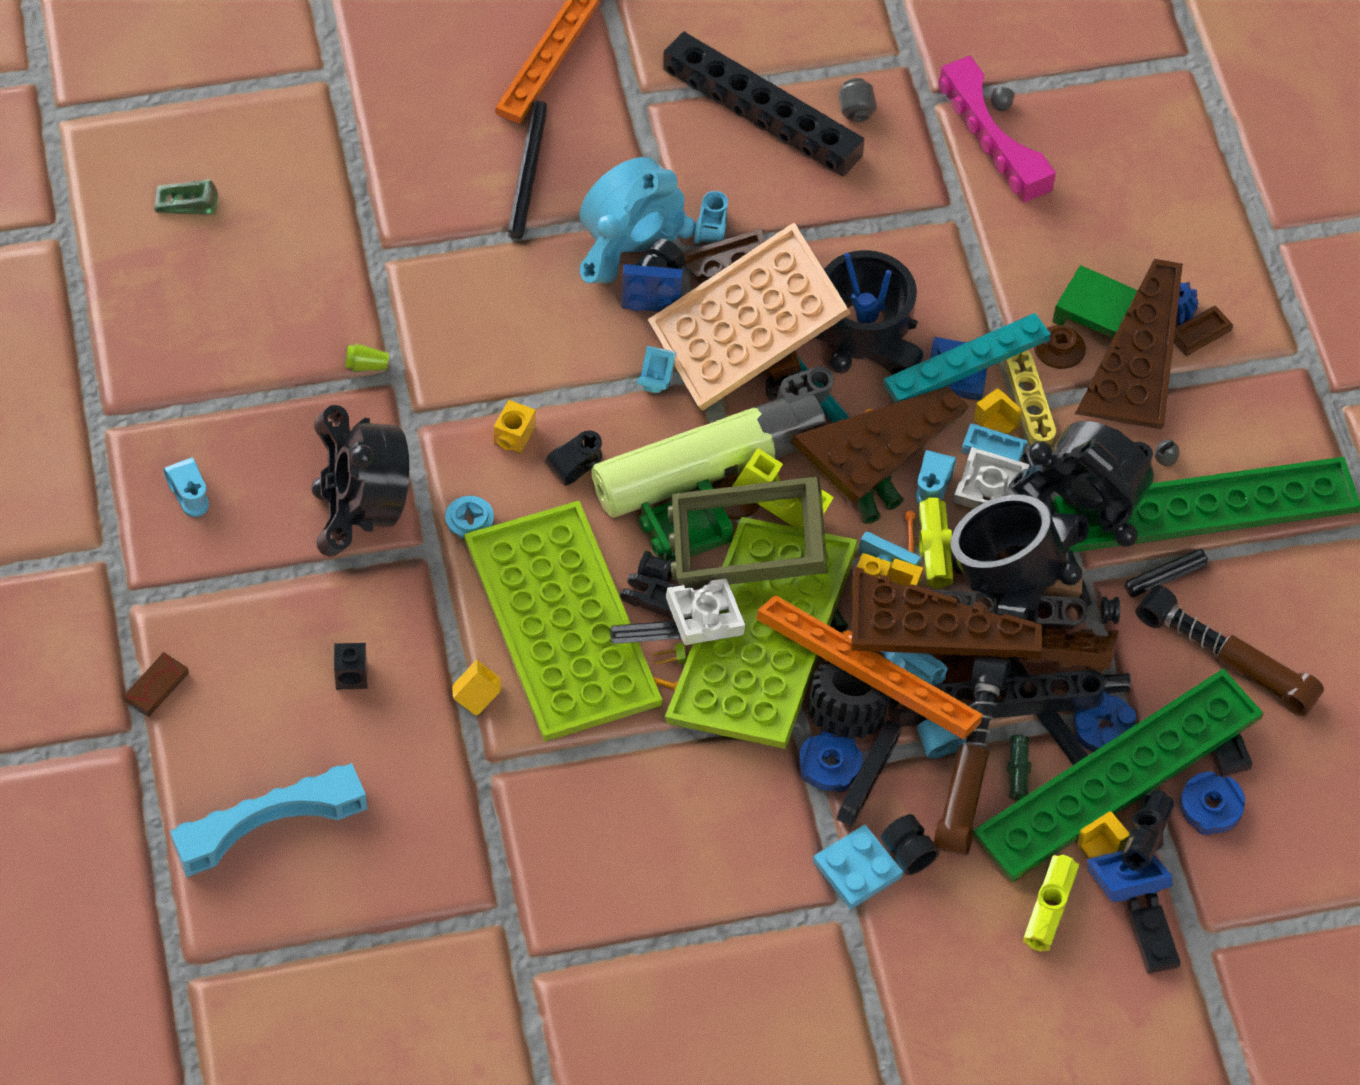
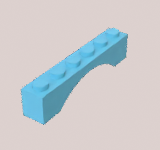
M352 763L345 766L338 765L316 777H305L297 784L289 787L273 789L267 795L257 799L244 800L233 808L224 811H214L206 818L195 822L182 823L176 829L170 831L173 847L185 876L189 877L217 866L224 854L237 840L263 824L285 817L303 815L340 820L367 810L366 793Z

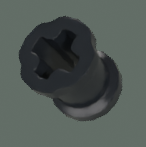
M645 551L640 560L637 573L670 582L672 578L671 562H675V560L669 559L667 561L652 556L650 551Z

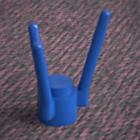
M845 253L844 258L854 294H851V300L857 322H875L879 317V311L885 310L884 301L890 282L891 271L887 270L878 299L871 293L861 294L850 254Z

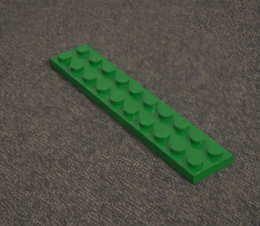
M1337 457L1152 483L1127 523L1136 528L1138 538L1134 544L1358 513L1360 511V501L1345 457ZM1055 496L1054 505L1057 513L1079 515L1060 496ZM1089 522V532L1086 540L1071 546L1069 550H1072L1074 553L1120 545L1115 541L1114 534L1111 531L1104 533L1102 525Z
M1223 668L973 830V837L1012 883L1078 840L1081 829L1109 811L1114 815L1121 812L1260 721L1263 717V712Z

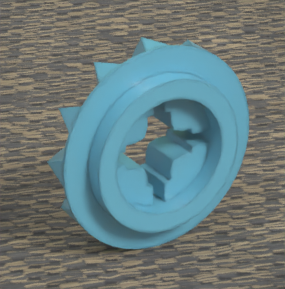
M463 496L454 500L448 506L445 520L450 532L458 534L462 539L466 533L493 526L494 512L490 504L484 499L476 496ZM468 510L474 518L473 525L468 524V521L465 520Z

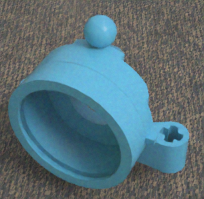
M639 157L615 166L592 186L582 202L579 214L582 225L596 241L580 265V276L585 282H613L618 275L620 255L623 252H645L657 239L674 241L677 236L687 239L695 234L696 223L692 218L686 216V212L683 210L684 195L677 187V176L672 170L663 169L651 158Z

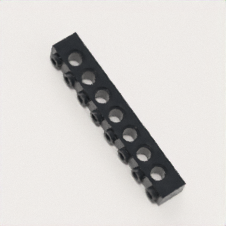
M685 31L664 50L663 69L669 75L679 78L694 90H699L709 96L714 102L724 105L736 115L751 121L759 129L766 130L779 138L781 142L791 145L801 151L806 157L821 163L828 170L844 177L863 156L864 137Z

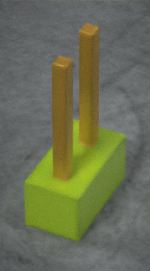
M684 643L675 644V649L653 653V657L674 652L677 655L675 658L655 661V665L677 660L679 665L685 664L687 656Z

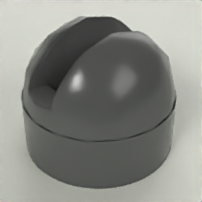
M1006 87L994 88L991 96L993 107L999 111L1009 109L1015 94Z
M1162 440L1155 450L1154 456L1156 461L1164 466L1175 464L1179 457L1178 445L1173 440Z

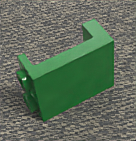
M1080 265L1055 305L1052 323L1064 325L1067 319H1070L1113 340L1138 290Z
M706 479L697 483L696 491L713 489L709 480ZM648 502L641 504V515L638 516L639 525L643 533L648 532L651 537L650 543L655 556H660L661 559L667 561L669 559L676 561L675 552L671 551L669 534L674 533V524H670L668 518V506L672 505V502L652 509ZM723 507L688 511L690 557L732 542L733 524Z

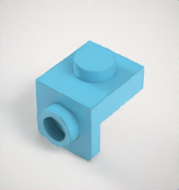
M647 346L641 376L638 378L637 384L643 385L645 391L661 393V390L668 389L671 384L677 352Z

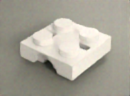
M972 447L963 477L957 486L953 503L974 509L988 501L983 499V496L991 500L1001 496L1015 495L1008 488L1009 484L1018 473L1024 469H1029V464Z
M726 578L711 580L708 585H704L700 590H693V588L685 589L684 585L667 588L666 600L684 645L744 634L745 623ZM721 610H729L728 613L719 614Z

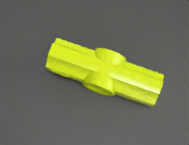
M927 498V500L919 504V520L921 525L919 533L920 556L924 557L926 585L931 586L933 589H944L946 586L952 585L953 582L951 563L952 531L948 529L945 501H941L939 498Z
M1063 854L1060 856L1053 855L1023 938V942L1031 949L1041 952L1049 951L1079 869V864L1071 857ZM1053 900L1058 905L1051 906L1048 905L1045 901Z

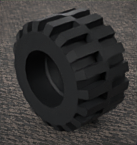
M826 661V665L821 664L814 673L807 706L809 708L808 714L813 718V723L816 726H821L824 732H831L835 737L840 738V736H844L847 739H854V737L866 738L867 734L873 735L877 732V729L882 727L890 697L831 662Z

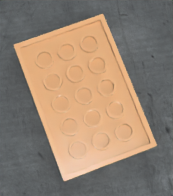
M792 223L649 318L648 321L664 349L677 352L674 366L698 407L704 411L851 314L799 228L795 223Z

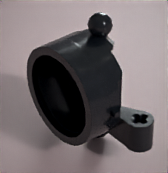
M871 250L848 252L853 263L861 294L871 293L878 299L887 270L891 271V277L884 301L885 310L881 311L884 318L882 322L860 323L845 317L814 337L829 343L828 346L836 351L829 359L831 370L839 374L846 373L851 368V358L863 359L864 357L878 362L891 375L919 364L924 356L921 348L902 339L909 330L915 329L918 325V321L913 319L917 287L911 272L899 260L882 252ZM843 254L832 260L824 270L849 308L853 306L851 294H854Z
M338 405L329 406L314 420V429L328 450V466L320 472V477L314 480L311 490L317 499L325 500L329 504V519L317 537L316 543L319 551L329 557L336 556L351 544L352 525L360 526L366 532L373 531V526H394L404 509L409 484V451L403 430L398 425L370 423V418H363L350 431L349 415L343 407Z
M1079 421L1066 427L1053 448L1044 441L1035 442L1030 446L1028 451L1029 458L1036 465L1022 470L1010 482L1008 488L1015 495H1027L1043 501L1056 492L1079 515L1086 516L1088 522L1102 525L1104 533L1111 531L1114 534L1115 541L1120 546L1129 547L1137 541L1138 532L1127 521L1152 485L1154 478L1151 463L1137 444L1121 432L1107 425L1092 421Z
M1007 495L991 499L967 513L953 531L951 537V549L954 554L953 568L957 573L964 576L970 590L986 594H1005L999 604L997 615L1009 614L1037 623L1040 599L1047 586L1053 587L1058 580L1068 586L1076 585L1081 581L1083 575L1082 568L1078 563L1066 562L1065 555L1071 546L1086 540L1089 532L1088 519L1084 515L1054 513L1051 516L1048 508L1042 501L1027 495Z

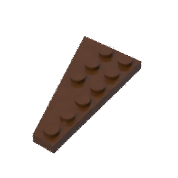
M1160 259L1153 260L1075 414L1156 429L1163 428L1182 263Z
M853 566L851 651L1041 658L1042 625L1009 614L1000 616L987 612L983 606L974 604L971 607L957 602V598L913 584L904 586L892 582L890 577L881 574L879 577L864 573V569Z

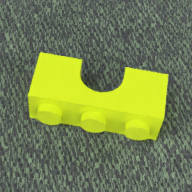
M757 448L732 487L781 481L778 472L783 464ZM822 490L823 515L834 498L824 490ZM802 497L757 503L791 526L804 529Z

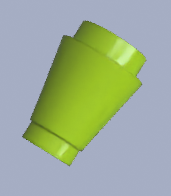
M355 343V346L348 345L345 368L352 369V372L387 370L389 353Z

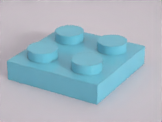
M866 825L861 826L813 856L815 866L850 910L895 883L903 876L901 868Z

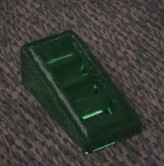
M211 179L157 186L154 210L156 213L216 214L218 190ZM168 195H172L171 202H167ZM180 195H183L182 201H179Z

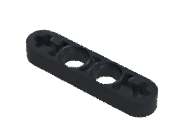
M890 720L885 722L839 809L837 821L851 827L854 825L902 732L901 725Z

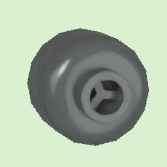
M862 78L847 80L838 91L842 115L853 119L854 122H863L869 119V115L874 113L877 108L873 86Z

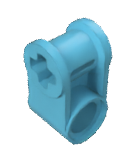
M711 191L704 195L700 216L696 224L695 244L700 242L715 243L725 240L728 198L724 193Z
M926 450L918 476V489L916 492L918 504L927 500V498L943 500L946 488L954 472L956 457Z
M193 457L163 468L167 483L175 494L184 513L190 517H198L205 514L209 509V501L206 496L207 488Z
M929 719L917 726L924 750L930 759L940 758L957 752L958 745L965 743L967 739H961Z

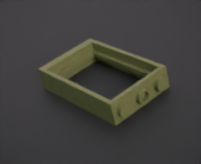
M818 477L672 494V505L668 506V518L670 524H674V533L669 534L671 551L675 552L676 561L671 562V573L673 580H678L680 586L684 585L685 588L697 589L708 585L711 580L726 578L728 584L731 585L828 573L822 490ZM802 497L806 557L691 570L688 511Z

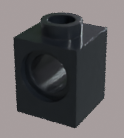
M366 643L334 644L336 690L367 689Z

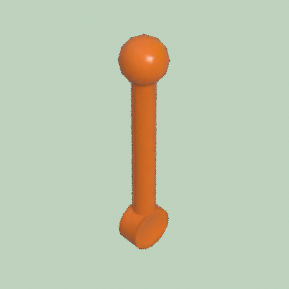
M909 510L904 514V518L907 521L908 551L914 553L913 521L916 519V514L914 511Z

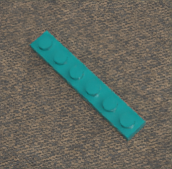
M1033 313L884 379L883 386L893 401L897 403L943 388L1049 341L1051 333L1037 314Z

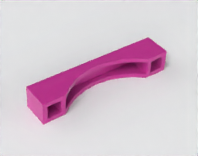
M971 55L941 66L940 79L938 80L940 91L950 99L955 112L963 117L969 132L975 134L980 141L983 151L991 156L997 171L1000 174L1003 173L1013 193L1018 194L1021 200L1026 202L1053 191L1056 172L1043 154L1017 143L1006 135L992 120L983 99L984 73Z

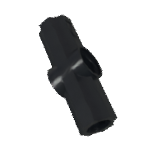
M1154 790L1152 794L1147 795L1141 810L1133 815V829L1122 853V862L1129 866L1132 871L1142 872L1145 867L1150 866L1155 851L1163 846V832L1174 808L1173 798L1167 796L1164 791Z

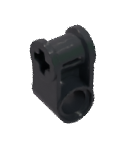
M583 431L564 445L551 451L545 463L564 485H570L590 471L594 464L602 461V438L595 431Z

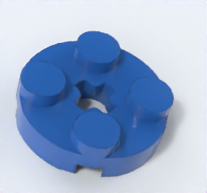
M1104 692V700L1100 706L1093 709L1075 710L1073 717V726L1077 740L1083 747L1092 752L1136 725L1135 710L1124 700ZM1099 719L1110 721L1112 727L1105 726L1103 729L1100 728Z
M821 731L820 735H816L813 738L812 736L807 738L801 747L799 755L802 779L824 791L844 792L848 790L859 773L863 762L862 752L855 745L854 739H847L844 736H840V738L835 737L833 733H826L824 731ZM830 755H833L838 764L830 766L822 759H828Z
M1202 772L1190 778L1180 797V807L1183 816L1202 835L1223 833L1231 830L1238 824L1244 812L1245 795L1240 785L1228 776L1226 778L1216 776V772ZM1208 797L1213 801H1220L1217 808L1209 807L1206 804Z

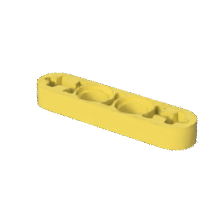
M1024 351L1006 359L1005 369L1016 404L1022 409L1021 419L1030 445L1038 441H1044L1051 447L1055 440L1056 427L1033 357L1029 351ZM1014 360H1019L1021 364H1024L1023 372L1020 373L1019 364L1014 362ZM1029 382L1034 386V389L1024 391L1019 387V384ZM1037 406L1042 410V413L1032 415L1026 408ZM1039 424H1041L1043 435H1047V437L1042 438L1041 434H1037Z

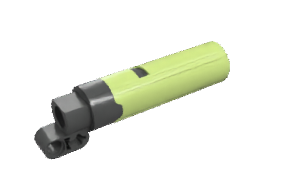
M818 366L788 376L782 381L776 400L594 464L592 480L603 510L610 517L616 518L641 509V504L645 502L652 505L672 498V494L685 493L697 489V483L708 479L710 483H713L729 475L741 473L757 448L776 460L799 452L791 443L794 435L825 426L826 424L825 416L819 403L825 401L830 394L834 382L832 372L826 367ZM812 382H821L825 387H816Z

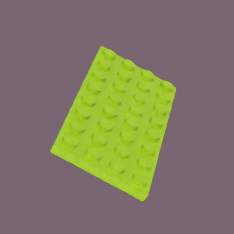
M580 501L464 534L467 549L543 742L662 706V697L639 642L613 644L610 640L609 631L611 626L631 623Z
M741 517L722 567L806 557L804 529ZM825 533L828 573L729 585L745 623L744 634L692 645L665 715L666 723L786 749L819 655L756 619L757 611L776 595L830 626L858 549L857 539ZM721 610L719 614L728 613L729 610Z

